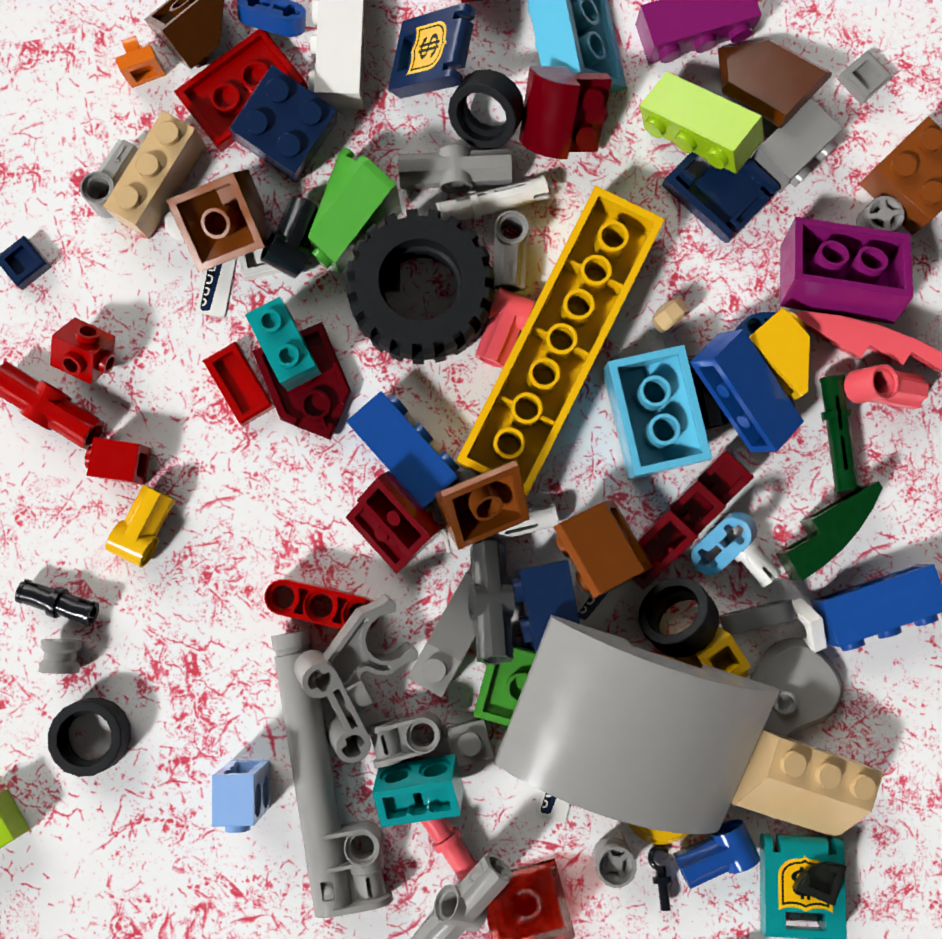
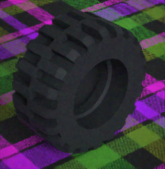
M417 209L406 210L407 217L397 219L396 214L393 213L384 217L385 225L379 228L376 224H373L366 231V241L357 242L352 250L354 259L348 261L347 265L348 283L346 284V293L352 314L364 337H368L371 340L372 345L380 352L385 350L390 353L391 358L401 362L403 358L411 359L413 364H424V360L434 359L435 363L445 361L446 356L451 353L458 355L466 349V345L470 341L474 342L480 335L484 323H487L492 305L495 281L494 268L490 267V255L486 246H479V236L471 228L466 231L461 228V220L451 215L448 221L441 219V211L429 209L428 216H418ZM423 257L437 260L448 267L456 279L457 294L450 309L442 315L428 320H412L394 312L385 296V282L392 268L397 263H402L412 258Z

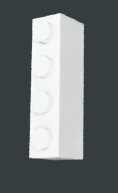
M368 0L312 1L313 24H317V35H311L310 38L311 58L316 59L315 71H309V91L335 109L363 110Z

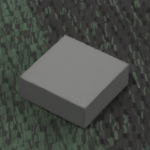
M867 50L838 76L837 80L862 105L885 86L893 76Z

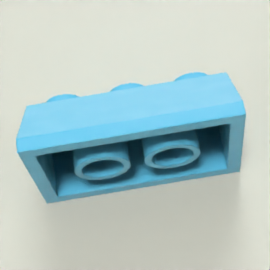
M528 0V12L532 19L536 39L535 47L539 54L541 66H566L571 73H607L612 79L609 93L619 92L626 88L608 0Z
M685 345L607 362L602 372L628 480L663 473L712 459Z

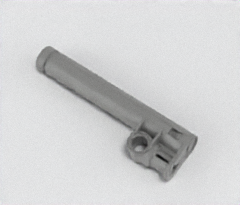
M310 630L271 636L273 651L276 653L274 659L315 917L330 918L387 906L393 901L392 892L385 889L382 869L386 865L382 846V830L376 823L369 820L346 824L340 823L321 699L308 696L294 673V663L298 656L305 651L311 650ZM316 671L311 674L312 677L317 676ZM359 835H366L373 841L374 848L369 851H362L355 845L354 838Z

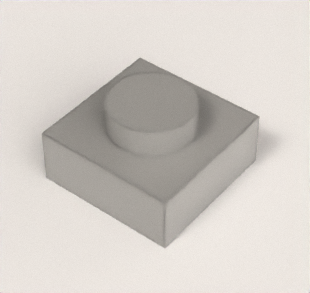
M478 718L446 727L452 754H456L459 767L494 758L484 719Z

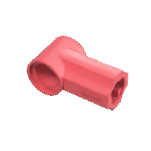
M500 287L488 315L489 323L480 340L475 358L493 367L503 369L520 332L533 310L535 301Z
M883 364L849 372L844 381V390L850 401L856 404L872 402L906 409H918L921 407L922 402L928 398L929 384L925 383L920 375L895 371L891 366Z

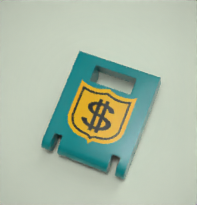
M761 833L760 933L766 937L847 939L845 874L835 906L792 888L798 875L812 864L830 861L845 865L843 839L831 837L829 854L828 840L824 836L776 834L777 851H773L771 834ZM786 912L817 913V924L819 927L786 925Z

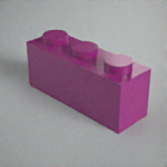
M657 0L640 6L635 25L648 64L658 61L669 63L685 53L695 50L697 53H703L711 50L719 43L729 40L732 43H737L747 39L753 33L762 14L757 0Z

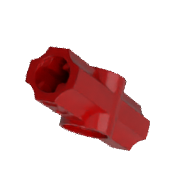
M7 361L0 365V397L21 409L20 413L45 429H53L86 450L92 445L93 437L99 438L101 436L105 422L73 403L70 396L43 380L38 381Z

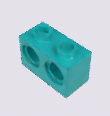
M281 297L245 314L279 383L287 391L322 374L293 316Z
M456 754L399 762L378 768L372 794L381 828L461 816L464 787Z

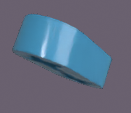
M734 512L728 515L693 548L691 560L694 567L706 575H715L723 570L756 538L758 530L753 518L742 512ZM740 525L744 531L730 542L726 536L733 528ZM717 545L722 551L715 559L709 562L704 556Z

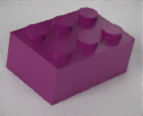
M795 217L780 246V307L894 324L913 298L910 234Z

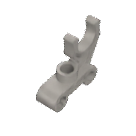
M382 594L371 603L356 608L324 653L319 650H308L299 655L294 663L295 676L306 694L313 698L327 696L336 714V717L331 720L327 727V737L337 756L346 763L361 761L367 756L371 747L370 737L358 715V712L373 704L360 679L361 674L368 671L375 675H391L405 664L418 659V651L409 642L402 643L396 650L387 654H375L367 649L366 635L371 624L380 616L391 614L396 610V604L386 594ZM316 670H319L321 672L316 677L311 676V674Z

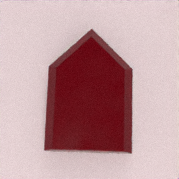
M323 322L300 331L322 374L290 391H287L279 383L262 347L253 350L252 352L280 420L331 440L351 394V389Z

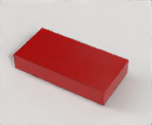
M236 342L203 360L241 426L247 425L275 408Z

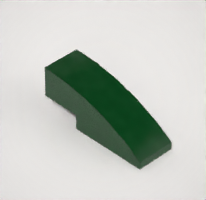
M879 481L860 486V489H855L800 521L807 536L776 553L777 558L791 580L803 581L824 567L844 549L860 530L873 510L883 489Z

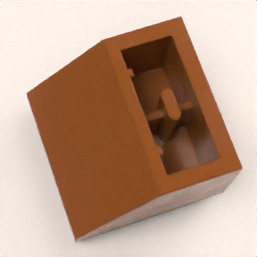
M614 500L597 504L553 527L558 535L555 538L558 548L565 557L572 559L578 570L575 573L578 583L586 593L590 592L593 598L613 591L653 568Z

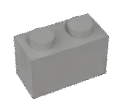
M810 98L782 128H778L757 148L751 159L779 184L780 190L778 192L780 193L789 183L796 187L812 171L808 165L815 158L822 162L837 147L838 144L833 140L843 127Z

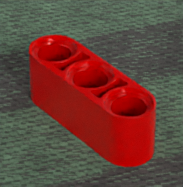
M279 579L272 582L267 587L264 596L267 608L277 615L341 629L351 616L352 608L357 603L366 605L374 601L367 596L293 579ZM285 585L290 587L294 593V601L288 608L281 606L277 601V592ZM321 594L328 596L333 604L332 611L328 616H321L314 609V601ZM379 618L371 624L369 629L373 628L377 624Z

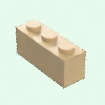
M163 110L103 207L118 222L150 239L169 208L166 200L178 194L207 147L197 130Z

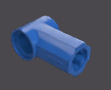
M734 819L722 823L719 832L710 833V837L673 853L677 865L690 889L726 872L737 874L747 871L760 862V856L743 820Z

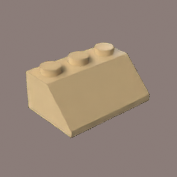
M763 729L731 803L838 838L872 812L884 772L851 758Z

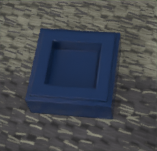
M22 236L0 254V266L15 285L22 290L52 267L26 236Z

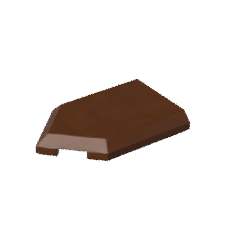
M772 39L718 48L722 94L743 107L762 115V118L779 128H782L832 76V72Z

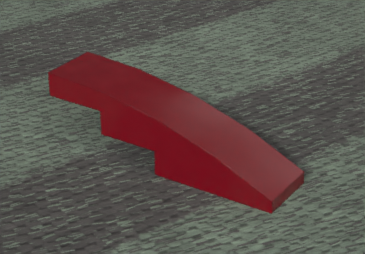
M726 448L637 539L653 566L650 570L632 579L642 590L649 586L698 538L699 533L726 508V504L754 478V475Z

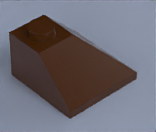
M167 0L144 20L182 64L190 69L194 66L199 68L213 58V51L220 46L224 0Z

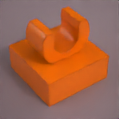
M136 35L121 40L126 54L115 59L120 72L131 88L166 76L162 63L151 45L143 47L139 44Z

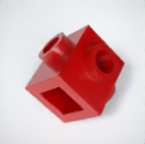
M74 317L52 335L50 365L92 384L103 373L108 374L114 367L117 357L114 353L116 336Z

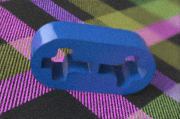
M237 0L238 19L247 26L286 37H296L305 32L306 10L297 2L290 0Z

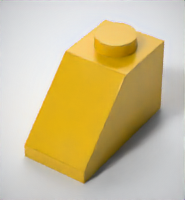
M782 307L751 334L749 338L774 373L775 378L792 401H795L808 392L810 335L804 330L805 325L796 314L787 312Z

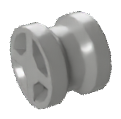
M890 196L877 197L859 213L856 219V226L894 232L902 225L904 220L902 204ZM874 220L881 222L882 226L874 222Z
M41 639L40 648L44 651V659L39 663L38 672L49 674L79 673L80 663L76 658L77 652L81 650L82 640Z

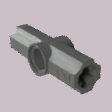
M484 540L480 543L472 544L470 547L472 584L469 588L468 609L471 620L475 621L477 662L484 663L485 665H498L511 662L514 658L511 619L514 614L515 596L512 585L508 584L505 544H500L498 541Z

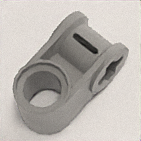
M421 712L400 719H389L365 727L368 735L371 736L376 759L373 760L375 768L393 765L411 757L427 754L437 747L443 734L441 720L430 712ZM425 723L431 726L434 731L433 740L428 742L420 741L414 733L415 725Z

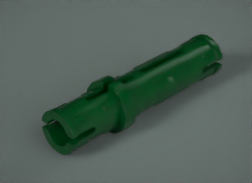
M845 375L828 376L819 379L825 411L821 413L822 421H826L835 486L834 492L860 489L849 419L853 417V411L848 409L847 396L844 390Z

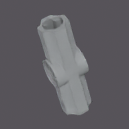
M454 144L444 146L438 152L399 154L398 158L401 189L440 188L448 193H462L471 190L473 186L512 184L511 149L471 151L468 146Z
M488 851L458 886L449 884L440 889L434 902L433 914L411 939H458L465 930L469 932L478 931L486 921L488 905L513 877L509 866L497 854Z

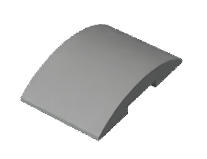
M551 615L495 758V765L551 796L614 820L672 833H717L720 830L779 690L776 687L705 664L699 668L631 646L628 639Z

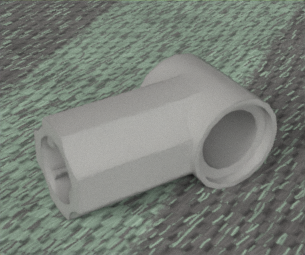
M118 139L98 170L87 174L80 183L82 197L99 216L104 218H114L103 205L138 151L135 145L124 139ZM109 191L104 198L98 199L101 193Z
M505 211L500 214L495 223L493 268L495 276L494 289L497 290L500 287L510 292L525 290L529 224L526 217L518 211ZM506 226H514L519 229L521 235L516 239H508L503 236L501 230Z

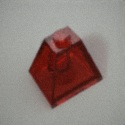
M555 858L512 869L513 877L509 880L510 882L488 905L487 921L491 939H573L575 932Z

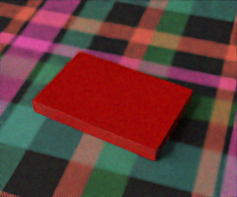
M256 30L174 91L178 99L220 153L236 142L233 140L229 128L271 65H274L306 89L308 88L304 78L264 30Z

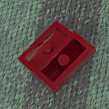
M530 66L519 135L522 145L536 154L555 159H568L569 152H598L612 83L611 77L607 73H571L566 66Z
M390 471L383 473L374 480L357 499V505L346 516L347 520L396 574L405 568L443 530Z

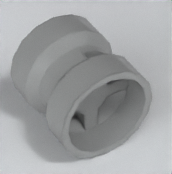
M605 837L594 846L592 861L599 878L606 885L613 888H622L634 879L637 871L636 861L628 845L622 839Z

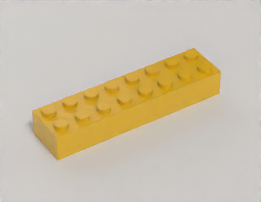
M595 185L456 460L459 467L479 475L516 460L520 468L525 497L528 496L665 220L664 218Z

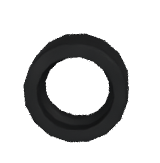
M491 69L476 70L466 75L461 85L457 87L450 98L448 107L450 123L458 136L468 144L481 149H495L506 144L517 130L524 113L523 97L516 84L506 75ZM483 93L498 101L506 114L505 123L501 126H490L476 119L467 105L466 99L469 94Z
M679 577L667 579L654 586L648 592L639 608L638 623L643 635L664 655L675 658L687 657L703 650L713 640L719 626V611L712 598L702 586L694 580ZM686 600L697 602L698 613L687 629L673 635H663L660 632L659 624L662 616L671 606Z
M101 697L86 698L64 707L52 720L48 731V750L54 763L64 772L77 777L94 776L114 766L126 754L131 741V725L125 712L115 702ZM85 713L100 715L107 721L111 730L112 742L110 748L103 756L93 760H85L79 757L73 751L69 742L71 723L78 716Z

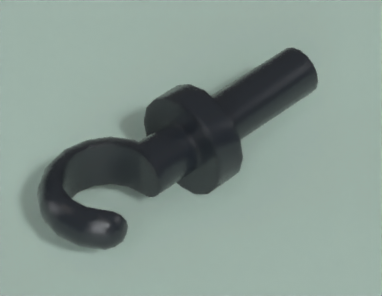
M657 845L650 849L647 859L649 865L657 873V876L652 877L653 884H658L661 911H670L668 883H672V876L666 874L665 865L658 866L653 859L654 853L657 850H662L668 854V849Z

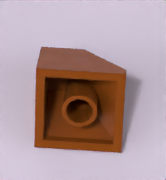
M249 170L233 172L166 200L198 273L267 246L264 205Z
M516 460L434 493L441 519L458 550L530 519L520 468Z

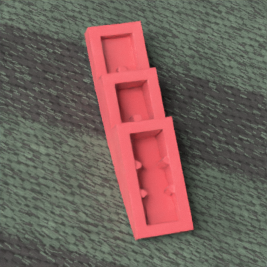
M791 311L803 321L807 330L851 357L862 358L866 350L869 349L892 364L904 365L908 357H911L930 370L942 372V352L920 340L881 325L841 315Z

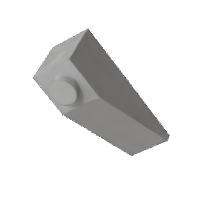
M467 572L407 677L441 698L475 638V621L471 620L468 609V595L472 584V576Z

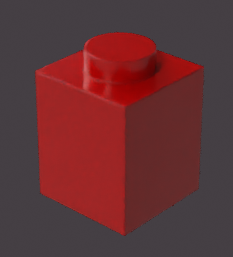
M93 437L92 446L88 447L85 454V467L88 469L86 476L145 485L151 448L137 443Z

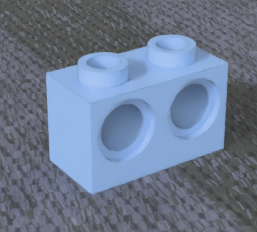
M270 760L230 761L212 775V827H225V832L228 833L249 831L250 826H254L270 808Z

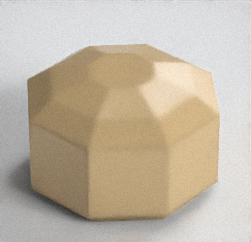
M674 298L658 308L651 323L660 334H664L690 313V308L682 298Z

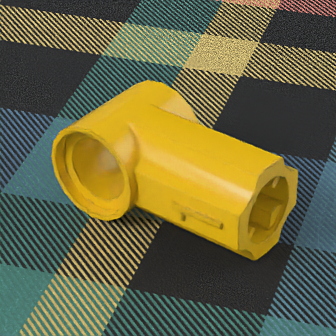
M143 484L125 520L118 522L109 534L105 549L140 568L144 567L155 553L159 542L157 535L176 500L159 490Z

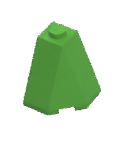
M345 147L339 152L308 235L314 249L311 252L312 256L324 268L328 269L332 266L339 273L347 267L348 261L354 259L352 250L358 241H366V231L373 224L381 228L385 225L384 217L393 213L397 216L402 211L397 184L369 158L360 155L356 160L352 159L355 154Z

